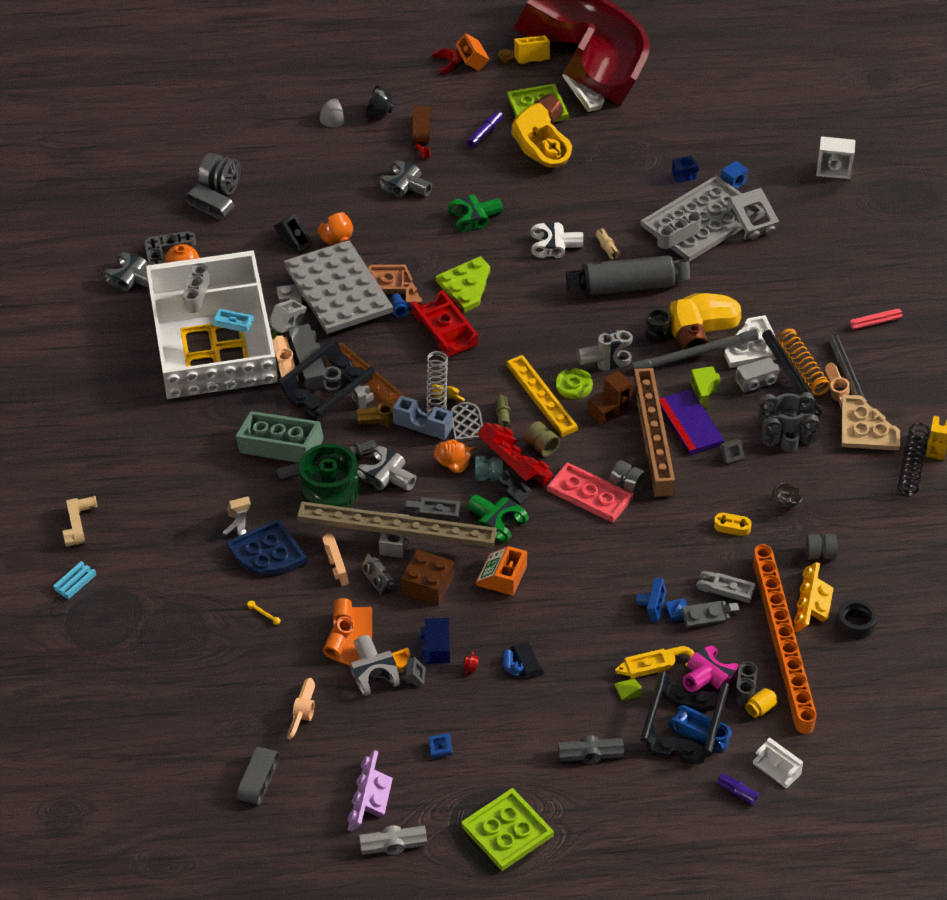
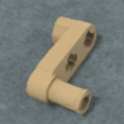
M96 496L79 500L78 498L66 500L72 529L63 530L66 547L86 543L79 513L83 510L98 508Z

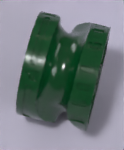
M332 443L320 444L307 450L299 462L303 501L346 508L351 506L359 494L358 465L354 453L342 445Z

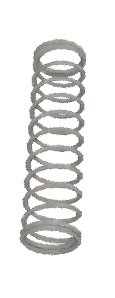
M441 351L431 352L427 356L426 414H431L430 411L434 409V407H429L431 405H439L441 408L447 409L448 357ZM432 356H440L444 358L445 362L440 360L429 361V358ZM439 361L441 364H433L431 362ZM432 367H440V368H442V369H441V370H432V369H430V368H432ZM438 372L442 375L433 376L431 373ZM431 378H440V379H442V380L435 382V381H431L430 379H431ZM438 383L442 386L432 387L430 384ZM431 389H440V390H442V391H440V392H431L430 390H431ZM438 394L441 395V397L433 398L430 397V395ZM436 399V400H440V401H442V402H440V403H431L430 401Z

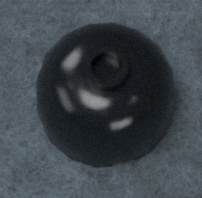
M376 85L373 90L374 95L369 100L365 117L378 120L384 118L387 113H391L394 104L391 103L392 96L390 92Z

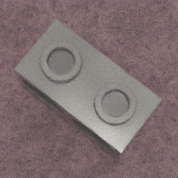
M293 299L276 304L269 319V325L279 333L288 331V328L300 326L307 307Z
M381 533L379 555L403 558L404 551L409 548L408 536Z

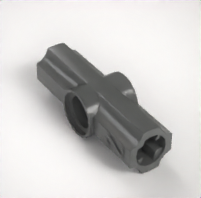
M590 735L583 737L581 741L558 742L560 762L583 760L586 764H595L601 759L624 757L623 739L599 740L598 737Z

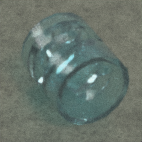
M476 456L475 481H486L490 478L491 481L496 482L500 477L503 479V459L501 457L492 456L491 459H488L487 456Z

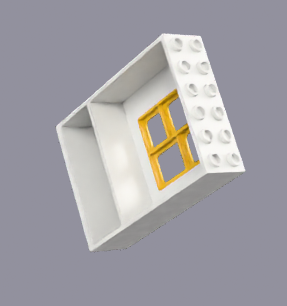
M254 250L146 266L167 399L278 382L276 356ZM197 263H204L208 267L209 285L201 309L198 312L189 313L184 308L183 291L192 266ZM218 309L254 316V322L251 323L252 326L249 328V332L239 331V334H242L243 337L221 342L217 341L216 330L222 329V327L213 326L212 321ZM207 331L209 333L211 350L189 353L186 334ZM234 347L242 348L243 359L221 362L220 350ZM212 358L214 363L191 366L190 364L192 360Z

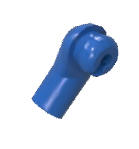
M504 650L503 669L513 676L520 675L523 671V665L513 662V652L511 650Z

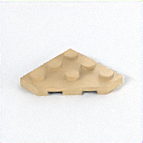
M842 395L841 447L883 450L900 449V430L895 425L892 426L886 421V417L876 408L873 409L867 404V400L862 396Z

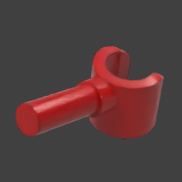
M419 144L415 145L420 151L421 159L431 157L429 147L423 148Z

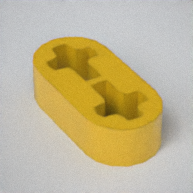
M719 513L714 518V528L719 532L738 536H746L751 532L752 522L745 516Z

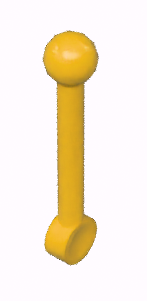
M255 601L247 603L249 609L257 610L272 620L274 625L280 624V618L273 617L256 606Z

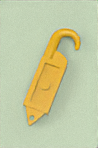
M679 646L667 650L660 649L626 657L625 661L615 669V673L630 676L631 679L670 670L675 664V656L687 654L691 658L695 653L689 647Z

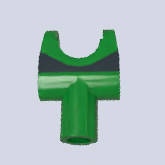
M468 195L451 201L447 206V210L450 215L463 216L456 222V227L460 232H469L485 228L489 224L488 216L503 213V206L499 198L480 203L475 195ZM458 205L455 210H451L454 206ZM468 222L466 226L460 227L461 224Z
M473 495L467 505L468 510L481 517L477 521V525L497 528L495 539L500 542H507L511 538L510 531L505 527L506 523L524 525L529 520L527 512L507 497H502L494 505L479 495Z

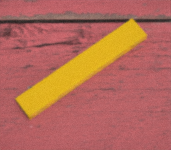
M523 355L506 361V366L561 437L578 431L577 424Z

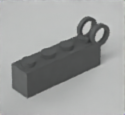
M309 324L288 328L289 343L298 366L321 347L319 343H316L315 330H311ZM323 355L300 374L306 390L312 391L324 388L327 392L334 393L342 388V381L340 380L341 370L334 366L325 368L326 362ZM329 371H335L338 375L336 377H329ZM337 382L339 385L335 388H329L327 383Z

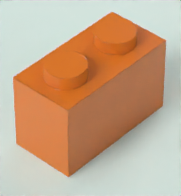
M467 33L455 44L464 62L478 71L490 60L479 40Z

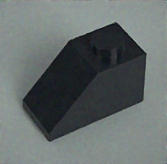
M295 213L273 225L281 240L297 252H301L313 244Z

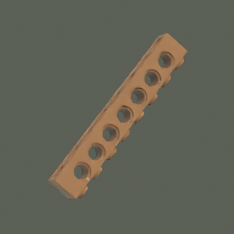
M653 368L634 369L633 385L654 497L674 496L675 477Z

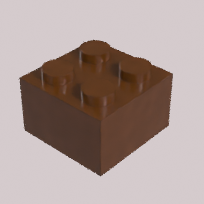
M417 549L401 577L402 594L439 605L454 578V561Z

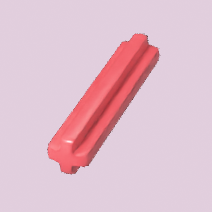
M894 309L852 319L850 326L856 330L901 319L902 311Z

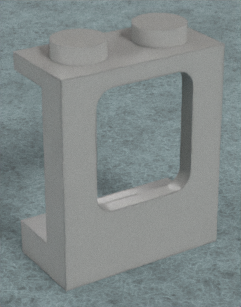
M762 188L730 197L726 206L729 212H735L745 231L744 241L748 239L754 240L764 234H772L776 231L779 220ZM761 204L770 221L753 226L744 208Z

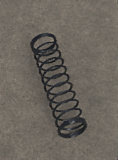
M914 423L909 427L908 440L897 486L900 493L908 496L917 494L919 490V479L921 478L926 446L928 444L927 440L930 434L929 427L923 423ZM916 426H922L927 429L928 433L921 430H911ZM914 432H923V433H925L926 435H924V436H918V435H915V434H913V433H914ZM914 437L924 439V441L915 440ZM912 443H921L924 446H916ZM911 448H918V449H921L922 451H921V452L913 451ZM910 454H918L922 457H914ZM910 459H916L920 462L914 463L911 462ZM908 465H916L919 468H911ZM907 471H915L917 472V474H912ZM906 476H913L917 479H908ZM903 483L911 487L916 486L917 489L909 491L904 489L901 484Z

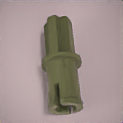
M501 394L496 398L498 425L502 428H509L511 425L509 419L511 410L508 407L507 396Z

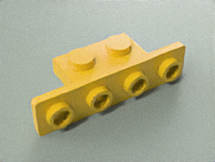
M818 562L807 566L803 572L804 578L800 587L801 594L797 603V615L794 618V632L796 633L809 625L810 616L815 617L821 622L826 621L829 616L833 587L818 579L820 567Z

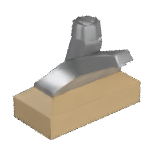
M249 496L229 501L228 514L230 517H234L235 521L223 531V535L226 536L236 527L238 536L247 533L245 530V519L251 504Z

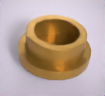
M503 49L498 53V58L504 64L511 63L514 59V52L509 49Z

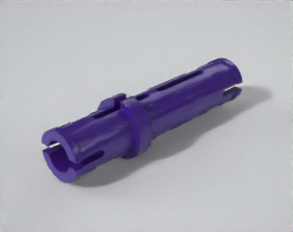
M496 110L489 118L483 121V125L467 140L469 147L475 148L490 131L496 128L497 123L503 119L501 112L497 115L499 111Z

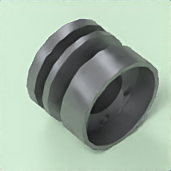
M214 153L206 154L198 172L199 184L211 190L215 189L217 192L230 195L235 190L239 181L240 162L228 157L223 158L221 155Z

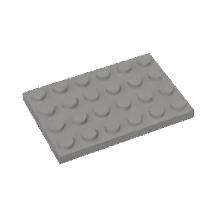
M716 175L642 219L641 226L657 238L660 226L687 212H699L701 214L700 232L671 247L673 251L685 260L692 261L743 229L735 212H729L726 207L730 197L742 193ZM757 204L744 208L751 224L765 216L764 209Z
M350 240L284 261L286 270L326 334L393 312L392 304Z

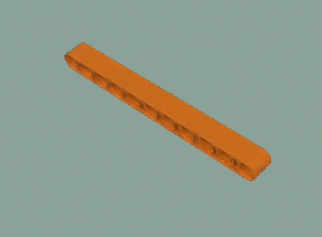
M761 544L756 546L754 550V571L795 728L799 733L810 734L815 727V706L774 554L770 546Z

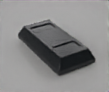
M529 641L510 647L518 665L520 663L523 665L522 674L525 680L544 674Z

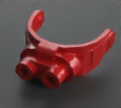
M443 48L432 53V58L434 59L447 58L451 60L447 67L440 69L441 74L451 72L455 65L464 62L458 50Z

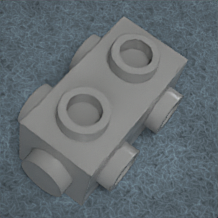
M769 357L737 367L735 380L744 393L777 383L780 370L778 365Z

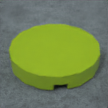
M572 368L569 371L567 369L563 370L556 378V390L565 398L581 399L590 394L593 388L591 375L582 369Z

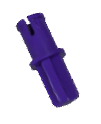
M725 773L718 777L717 784L733 793L734 797L738 796L751 805L755 804L759 793L743 785V781L738 782Z

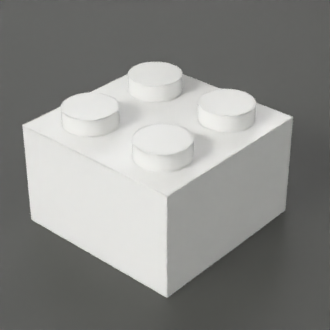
M821 137L816 176L851 179L856 140Z

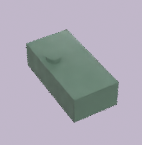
M250 411L235 436L239 452L242 454L298 463L307 450L320 445L324 439L319 421Z

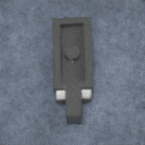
M423 497L417 501L406 500L405 514L422 518L458 521L459 501Z
M725 601L681 608L686 628L724 623L725 620H729L730 616L736 615L739 611L738 603L726 605Z

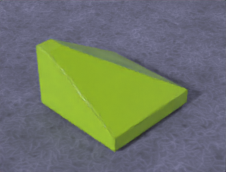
M634 678L615 683L621 701L637 698L642 695V687Z

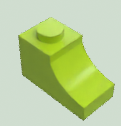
M713 366L691 370L690 383L695 396L703 408H708L709 396L717 392L718 384H720V376L715 372Z

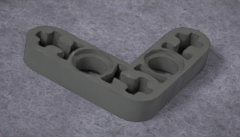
M187 231L147 238L145 240L148 265L165 263L163 252H168L173 246L186 244L194 247L196 245L195 234ZM169 241L175 242L173 244H167V242ZM155 255H158V256H159V257L156 258V259L151 258L152 256H155Z

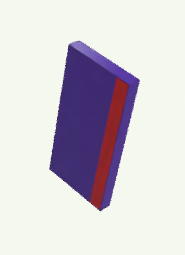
M692 389L659 399L662 413L689 455L721 446L720 444L724 443L723 437Z

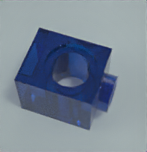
M692 155L672 159L671 173L677 183L697 179L699 165L694 161Z

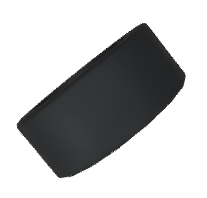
M847 601L839 608L836 620L837 627L842 634L852 639L869 637L876 626V611L872 605L865 601ZM851 613H858L865 616L869 622L865 625H853L846 621L845 616Z

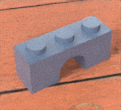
M401 395L393 407V423L445 440L453 428V412L435 406L431 414H426L418 407L417 400Z

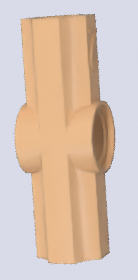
M283 335L276 336L272 340L277 368L280 371L281 378L295 368L293 352L290 349L287 337H283Z

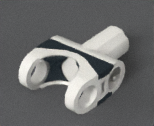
M560 223L535 224L530 230L531 236L534 239L542 240L532 245L531 250L535 257L561 258L565 255V248H583V232L564 233L563 225ZM535 230H542L541 233H534ZM542 248L543 251L537 252L535 249Z

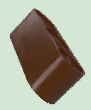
M413 106V143H430V106Z

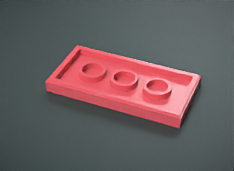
M568 462L547 486L548 492L612 523L615 522L633 499V493Z

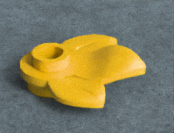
M432 384L431 386H432V387H439V386H441V385ZM447 386L446 394L448 398L465 401L463 397L458 395L459 390L457 388ZM432 389L433 392L442 391L440 389ZM432 394L435 398L441 397V395Z

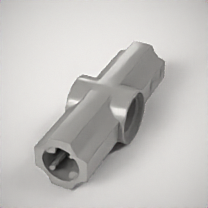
M391 825L384 828L382 832L359 835L362 855L379 852L397 855L406 848L427 846L425 825L404 829Z

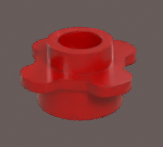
M474 651L471 652L470 656H465L462 666L466 668L465 675H467L468 671L474 673L479 657L473 656Z

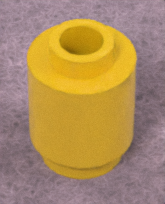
M763 688L748 699V703L745 704L747 712L754 718L757 716L761 717L777 705L776 694L772 690Z

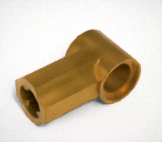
M382 402L377 407L357 409L358 425L379 423L383 427L392 426L394 424L393 404Z

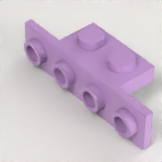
M376 750L369 756H365L361 762L362 772L356 782L358 789L353 796L352 803L354 805L347 820L349 822L348 831L351 832L361 825L364 810L380 818L385 814L393 778L374 770L378 751Z

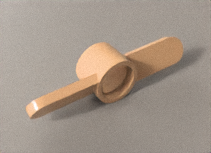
M828 363L825 371L831 383V397L838 401L841 407L842 395H850L849 381L840 376L834 363ZM837 388H844L845 390H843V391H837V390H835V389H837Z
M312 678L305 679L300 695L295 700L293 720L286 737L289 740L294 737L300 720H312L315 707L314 700H310L315 688Z

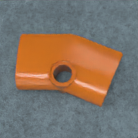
M340 598L333 603V628L322 651L327 657L350 666L351 662L360 660L354 646V641L363 635H368L372 639V607H352V602L349 599Z

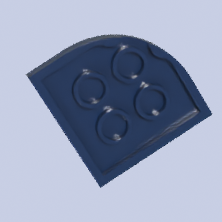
M280 519L226 542L227 548L236 561L243 568L253 573L279 575L307 563V557Z

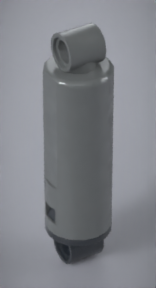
M659 256L582 264L581 270L566 272L567 291L583 290L585 296L673 287L675 281L691 279L690 261H673L671 256Z

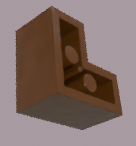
M619 370L609 374L604 378L603 392L588 399V413L602 426L628 412L632 407L633 383Z

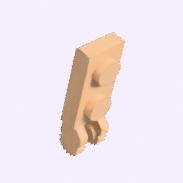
M326 534L323 536V543L330 565H335V568H332L335 580L339 579L341 586L348 585L347 573L336 540L332 534Z

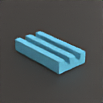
M218 309L212 323L213 326L248 333L249 328L252 326L251 323L254 322V316Z
M81 561L53 585L54 591L69 600L96 576V570H91L90 566H85Z

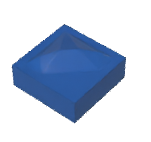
M685 598L665 602V608L671 622L683 620L681 608L688 606Z
M449 733L428 737L432 759L453 755Z

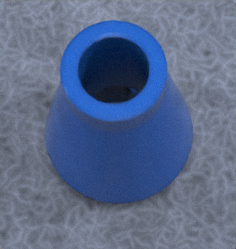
M393 294L391 296L392 314L397 318H403L408 314L409 306L401 298L400 294Z

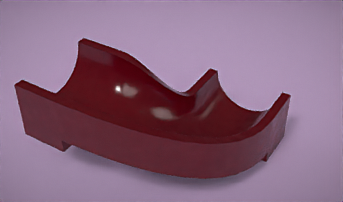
M528 0L513 28L527 37L545 35L550 41L578 43V47L563 74L620 106L637 80L650 49L649 38L643 27L626 11L609 0Z

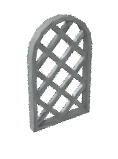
M462 402L453 406L451 412L456 414L453 417L454 439L457 442L481 439L479 436H474L483 426L479 407L470 402ZM470 406V407H473L474 409L471 411V410H469V409H467V408ZM457 408L462 409L460 412L455 411ZM464 411L469 413L467 416L462 415ZM474 415L477 418L473 421L469 417ZM459 416L464 418L461 422L456 420ZM466 420L469 421V422H471V424H470L469 426H467V425H465V424H463V423H464ZM473 425L478 426L476 430L472 429L471 427ZM460 426L465 428L463 431L458 430ZM470 430L473 433L469 436L465 432Z

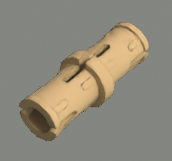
M601 229V232L597 230L595 237L599 240L601 248L606 251L610 259L618 258L620 252L615 247L613 239L609 238L604 229Z

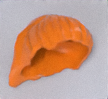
M455 439L447 440L436 445L434 457L442 466L448 467L455 474H460L468 467L471 454L476 449V446L467 447Z

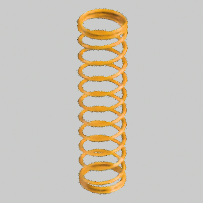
M790 328L782 331L777 340L791 359V362L794 363L801 377L804 378V382L807 383L812 394L819 396L826 393L830 388V382L826 377H823L824 373L820 372V367H817V363L813 362L814 358L810 357V352H807L804 343L800 342L801 339L797 337L796 331ZM788 331H793L785 335L782 341H780V338L784 333ZM794 333L790 340L783 342L786 336ZM796 338L799 339V342L794 343L790 348H786L787 344L792 343ZM799 343L802 344V347L797 348L793 353H789L790 349L795 348ZM802 348L806 350L805 352L800 353L796 358H792L793 354L798 353L802 350ZM806 353L809 354V357H806L802 359L799 363H796V359L803 357ZM809 358L812 359V362L807 363L803 368H799L800 364L806 362ZM815 363V367L810 368L806 373H802L803 369ZM815 368L819 369L818 372L812 374L809 378H805L806 374L811 373ZM819 373L822 374V377L817 378L813 383H809L810 379L816 377ZM824 382V384H822L821 386L816 387L818 384ZM826 382L828 383V386L819 393L814 392V389L821 388Z

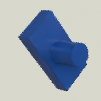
M663 578L654 579L651 594H637V605L647 606L651 622H659L667 592Z

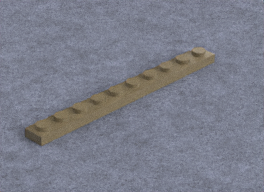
M301 502L297 516L298 522L488 548L494 547L497 528L310 502Z

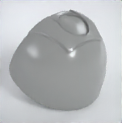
M331 99L323 105L320 112V122L324 126L340 127L344 125L343 111L338 99Z

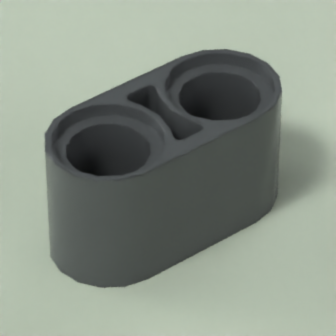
M743 662L739 666L735 700L743 706L748 703L749 698L755 695L758 668L753 662Z

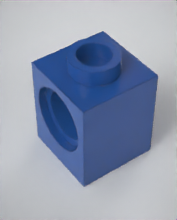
M737 161L721 170V179L735 189L747 182L748 169Z

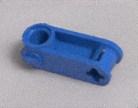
M680 705L674 718L669 719L668 725L673 731L703 745L708 735L712 718L685 705ZM720 722L712 751L723 752L729 746L732 731L724 723Z

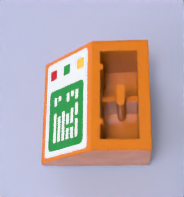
M507 546L489 553L477 578L476 585L514 596L527 568V551Z

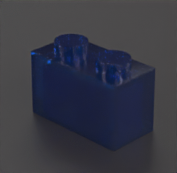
M449 618L424 619L425 627H421V639H425V643H421V656H425L426 664L450 663Z

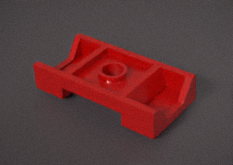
M444 290L438 293L434 301L424 305H419L415 301L411 302L412 314L420 324H425L437 340L439 349L447 357L478 345V333Z
M485 422L477 435L524 480L527 481L534 477L545 487L554 475L549 470V465L541 460L538 462L532 457L523 456L520 453L521 449L515 445L518 440L513 436L514 433L509 428H502L496 423L492 425Z

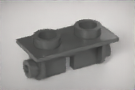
M367 554L361 570L378 593L383 595L385 589H394L395 580L389 573H385L386 569L380 560L375 557L372 558Z

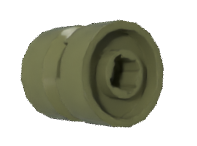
M539 421L531 424L524 434L525 442L533 446L544 457L553 454L560 443V438Z

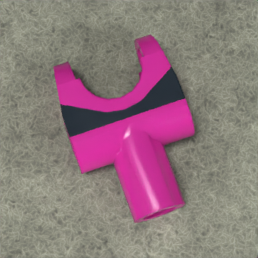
M711 645L699 650L689 659L687 667L692 671L683 677L682 682L685 689L689 692H695L708 683L718 690L722 683H728L730 686L736 680L740 665L737 663L723 664L715 659L718 649Z

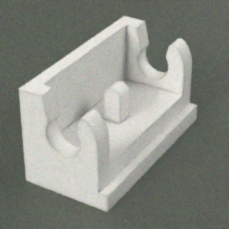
M768 738L755 753L758 756L753 760V765L786 789L802 773L803 761L771 738Z

